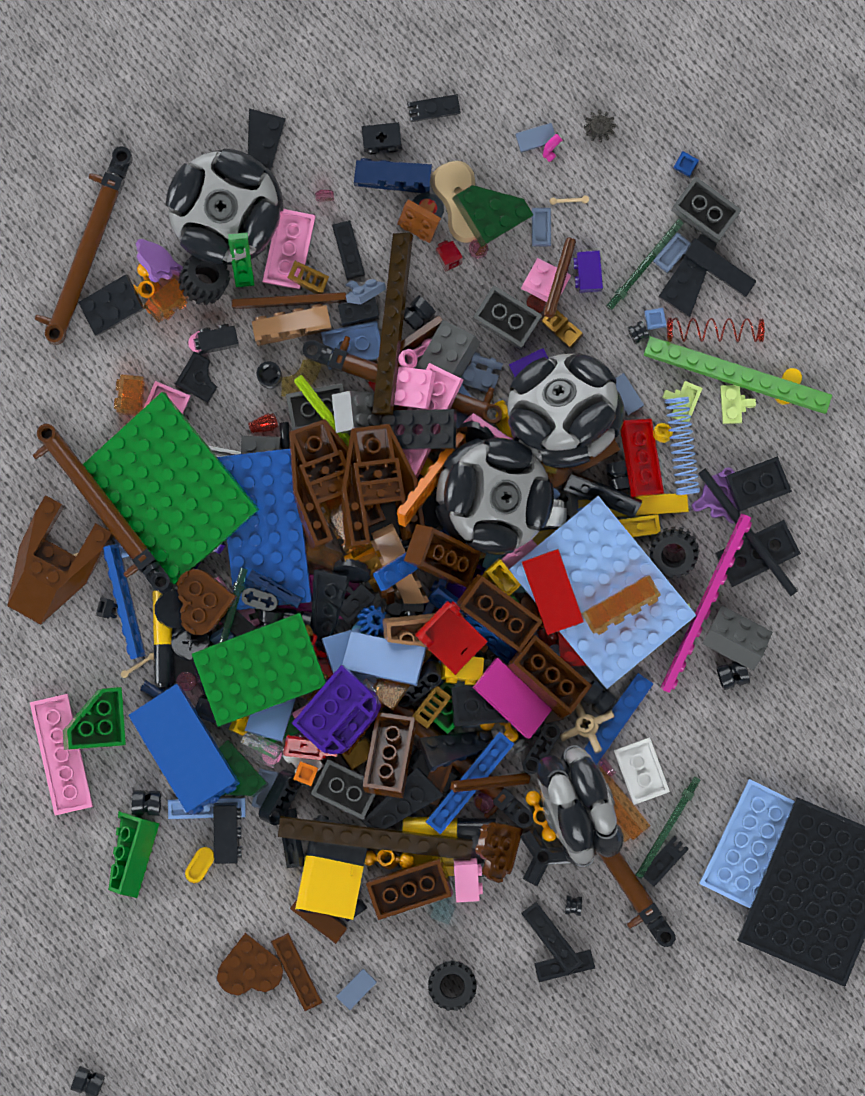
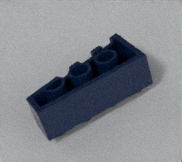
M361 158V160H356L354 186L412 193H430L432 164L390 162L387 160L372 161L368 158Z

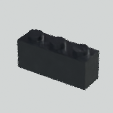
M238 802L214 803V864H238L239 858H242V846L238 845V839H242V827H238V820H241L242 812L241 808H238Z

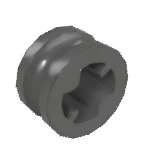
M525 737L519 738L514 743L515 754L529 746V743L525 742Z

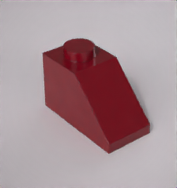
M446 240L438 244L435 252L445 272L462 265L463 257L454 241L448 242Z

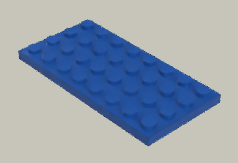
M290 449L217 457L259 508L258 512L227 538L233 594L237 596L234 601L235 610L255 608L246 605L242 601L244 590L248 588L261 590L257 585L247 581L252 569L267 578H272V581L303 597L301 603L312 602L305 535L293 494ZM252 591L250 594H246V597L249 598V602H251V600L253 599H259V597L253 596ZM269 597V599L261 600L262 602L267 603V607H269L271 604L274 605V602L271 601V597ZM278 598V606L289 605V603Z

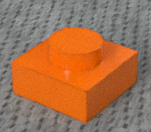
M300 761L293 779L312 786L318 768Z

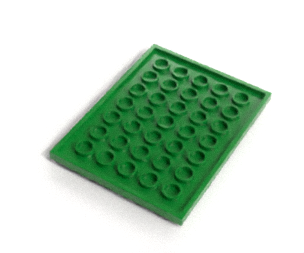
M161 392L83 463L88 472L172 579L173 584H177L183 573L194 569L259 511V508L165 392Z

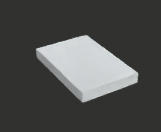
M650 737L613 750L633 805L670 792Z

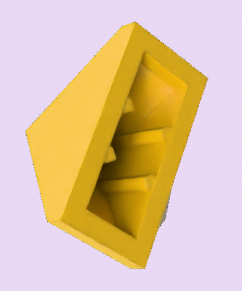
M500 558L482 575L508 596L521 586Z

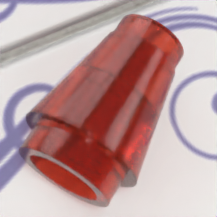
M266 413L248 423L251 433L274 431L275 428H278V422L274 413Z

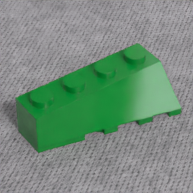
M119 811L120 827H116L118 842L117 847H114L113 850L115 864L111 865L108 890L120 895L138 898L159 823Z

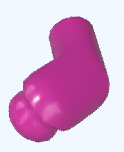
M555 134L544 146L542 155L548 162H551L556 157L552 151L562 141L558 134Z

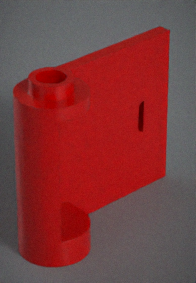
M447 601L415 636L456 675L488 641L461 616L459 612L461 608L455 602L449 603Z

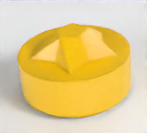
M659 423L654 428L653 436L659 442H668L670 440L669 437L673 435V432L668 430L672 428L668 424Z

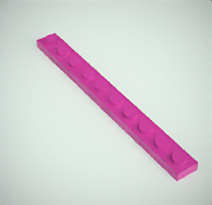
M741 513L696 609V616L691 620L660 688L670 693L671 689L674 690L678 683L676 678L679 672H683L687 663L685 659L687 655H691L695 646L693 642L702 632L703 627L701 625L704 619L707 620L711 613L709 609L711 603L716 602L719 596L718 588L727 579V574L725 573L728 567L731 568L736 558L734 554L736 550H740L744 542L742 537L745 532L749 531L752 522H750L751 517Z

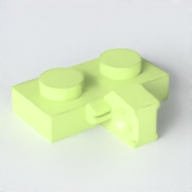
M684 381L681 390L676 389L675 393L665 390L662 398L689 397V403L676 407H689L690 410L674 415L692 416L702 388ZM684 402L670 403V406ZM673 409L672 413L687 409ZM678 416V417H671V418H674V419L678 420V419L686 418V416ZM691 418L682 420L681 422H689Z
M720 386L722 424L742 423V413L746 412V408L755 407L756 399H745V395H740L739 386Z

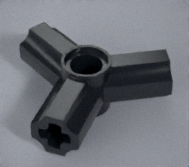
M534 828L520 836L533 856L522 878L523 880L538 886L548 865L570 863L565 857L562 847L547 848ZM541 851H545L548 854V859L545 862H540L537 858L538 853Z

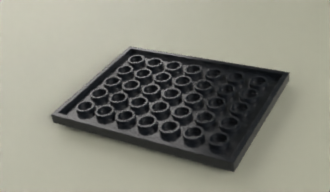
M796 797L737 941L845 987L865 940V826Z

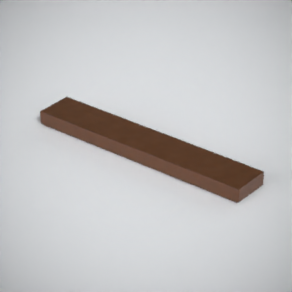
M345 292L241 298L232 300V308L249 309L347 303Z

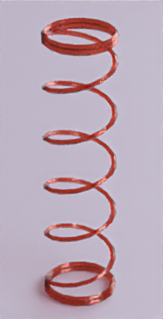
M676 317L673 320L672 318H668L667 321L668 342L672 341L673 321L675 319L678 322L683 342L686 341L688 330L692 320L696 322L701 342L704 341L707 326L710 320H712L714 323L719 342L722 341L724 329L728 320H730L732 323L735 339L737 342L740 341L742 329L746 320H748L750 323L754 342L756 343L758 339L760 343H763L764 341L765 324L763 318L759 319L758 333L756 339L752 323L748 318H746L742 323L738 339L734 323L730 318H728L725 321L720 339L716 323L712 318H710L707 321L703 338H701L699 326L695 318H692L689 321L685 338H683L682 329Z

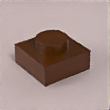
M392 586L383 591L378 588L381 599L384 598L387 605L395 603Z

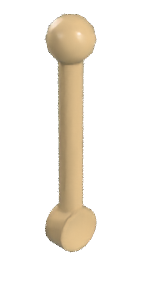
M586 195L582 198L556 199L553 197L549 202L552 205L564 202H582L586 204L589 201V197Z
M150 653L147 658L129 670L122 671L121 677L127 678L129 673L149 660H154V653Z

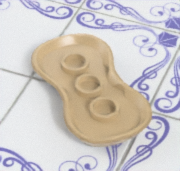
M452 161L441 165L433 172L431 186L434 193L441 199L447 209L448 227L452 236L463 243L474 242L477 239L452 200L456 194L471 185L475 186L474 172L465 162Z

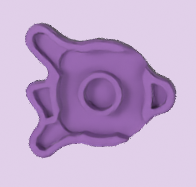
M138 239L136 242L137 259L147 270L149 279L152 282H158L160 278L169 280L173 274L179 276L183 267L173 260L166 249L156 243Z
M725 468L722 472L712 477L736 508L725 476L734 473V470L732 468ZM705 484L701 497L693 502L692 509L695 512H699L705 508H710L712 518L725 517L729 523L734 524L735 522Z

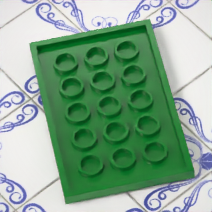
M301 613L192 653L218 727L321 689L326 683Z

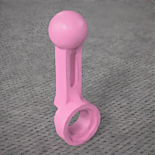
M425 339L422 345L414 350H403L398 357L400 366L414 368L417 365V358L424 354L432 339Z

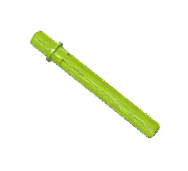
M302 375L298 376L294 383L321 418L325 419L336 432L333 414ZM337 433L348 446L350 436L347 433Z

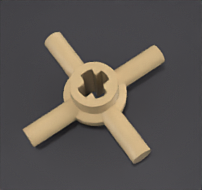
M579 702L575 708L579 716L575 727L560 734V738L563 742L578 734L582 737H588L594 752L599 753L602 749L595 735L599 724L615 716L612 710L598 717L586 714L581 702ZM586 722L589 723V725H588L589 728H588V729H585V728H584V727H586V726H585V723H586Z

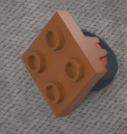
M418 194L412 201L407 200L397 225L401 226L405 231L413 233L419 239L430 243L442 219L444 204L434 194Z

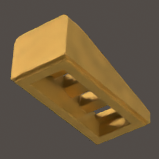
M295 260L287 278L314 294H322L329 276ZM297 268L301 269L298 277L294 276ZM305 271L307 275L305 277V280H302L301 278ZM310 276H313L312 282L308 283ZM317 279L320 280L318 287L315 286Z
M436 686L412 717L425 728H428L451 699V696ZM435 693L438 694L440 697L444 699V701L441 702L433 695ZM430 699L439 705L438 709L429 703ZM424 707H429L435 713L432 715ZM422 712L430 719L428 721L425 720L419 713Z

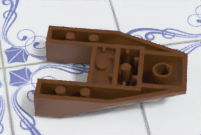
M325 419L289 432L293 494L303 531L311 550L328 544L333 540L319 504L342 496V483L348 446ZM380 504L365 506L368 528L386 520Z
M390 424L351 429L342 483L343 532L346 549L364 547L370 544L365 506L396 502L398 510L400 505H404L410 492L414 491L418 486L417 478ZM422 506L406 527L399 525L402 541L411 540L416 524L425 526Z
M46 495L37 508L19 546L7 604L8 607L40 625L86 585L104 554L103 547L108 546L113 538V534L109 530L95 523L77 556L49 542L46 538L65 506Z

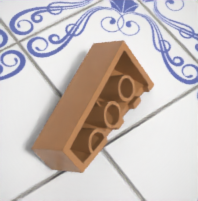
M315 304L311 306V309L307 310L296 308L292 310L293 313L285 314V312H278L274 314V317H256V321H252L257 346L332 330L327 306Z
M393 524L371 533L374 538L371 543L375 551H380L382 556L378 558L383 567L406 552ZM415 571L396 583L397 588L394 591L398 600L402 598L404 603L409 604L429 602Z
M435 613L384 618V638L387 642L426 647L415 634Z

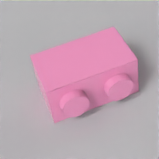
M471 858L470 860L454 859L456 903L480 901L479 895L483 894L482 883L478 882V876H482L481 864H477V858Z

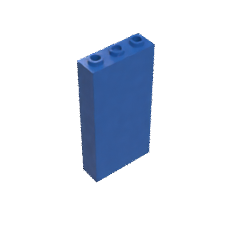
M175 684L128 715L186 813L190 815L199 814L204 810V806L209 803L210 805L220 800L221 795L236 790V786L240 784L180 685Z

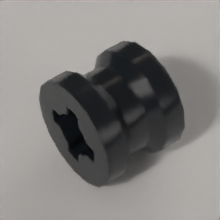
M642 321L637 322L635 326L627 327L635 344L640 343V340L643 338L648 339L650 337Z
M567 895L565 914L574 913L576 916H581L582 897L572 898Z

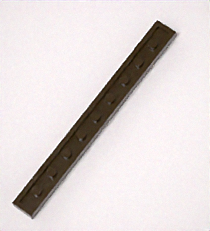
M411 232L393 233L372 410L375 416L393 415L399 365L398 357L400 355L413 234Z
M280 816L278 837L462 860L471 859L473 840L283 816Z

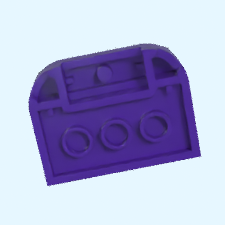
M341 665L295 718L292 724L322 752L341 754L346 752L377 717L381 702L374 691H371L344 665Z

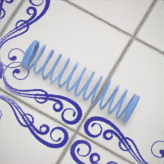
M689 397L666 399V404L684 402L668 406L666 409H687L667 414V417L686 416V418L669 421L668 424H688L669 429L668 431H690L669 437L670 439H690L671 444L670 446H692L672 451L671 454H692L672 459V461H694L673 467V469H693L674 474V476H695L675 481V484L695 483V485L676 489V495L699 493V488L687 489L699 485L698 482L689 481L697 478L698 475L686 474L696 471L698 468L683 467L697 462L694 459H684L692 457L696 453L681 452L695 447L691 444H682L690 442L694 438L679 437L693 432L692 430L681 429L691 426V422H678L689 419L691 416L674 415L690 410L689 407H676L689 403Z

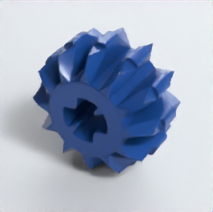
M374 605L362 609V613L357 616L360 621L356 625L362 627L359 632L365 631V635L375 637L383 636V619L387 612L381 613V607L375 609Z

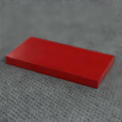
M652 418L624 420L621 430L631 497L664 494L656 441L653 436Z
M559 549L522 561L547 635L583 623L584 621Z

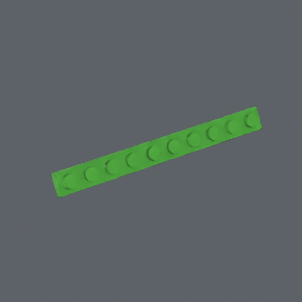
M651 336L644 352L646 357L823 414L827 413L832 394Z

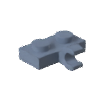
M375 279L366 281L362 286H359L355 281L345 284L352 289L346 295L347 303L363 304L386 290L385 282H379Z

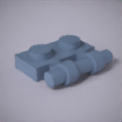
M475 352L470 366H467L461 376L464 379L462 384L484 392H488L490 387L495 389L499 376L492 374L493 368L501 371L503 363L497 362L494 358L488 359L480 356V353ZM477 363L488 366L487 371L476 368Z

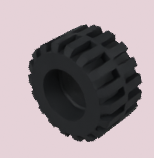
M190 256L179 274L178 283L180 284V291L183 290V295L185 297L188 296L191 302L193 300L196 301V304L200 305L201 302L204 305H208L209 302L211 304L215 303L216 300L221 298L230 281V271L226 270L227 264H211ZM196 274L206 275L212 283L202 282Z
M676 526L671 527L669 530L665 528L663 532L657 534L656 538L654 537L649 554L651 561L664 576L669 575V578L672 579L674 576L681 578L683 574L685 576L688 575L689 571L694 569L699 555V545L696 543V538L690 535V531L687 530L685 532L683 531L684 528L681 527L676 529ZM668 544H678L684 548L686 555L680 561H671L665 557L663 549Z
M455 960L442 962L430 974L428 980L429 995L432 1001L441 1009L444 1008L447 1011L463 1009L472 1002L476 994L477 984L474 973L462 962H456ZM449 974L458 975L464 982L462 993L456 997H448L441 990V981Z

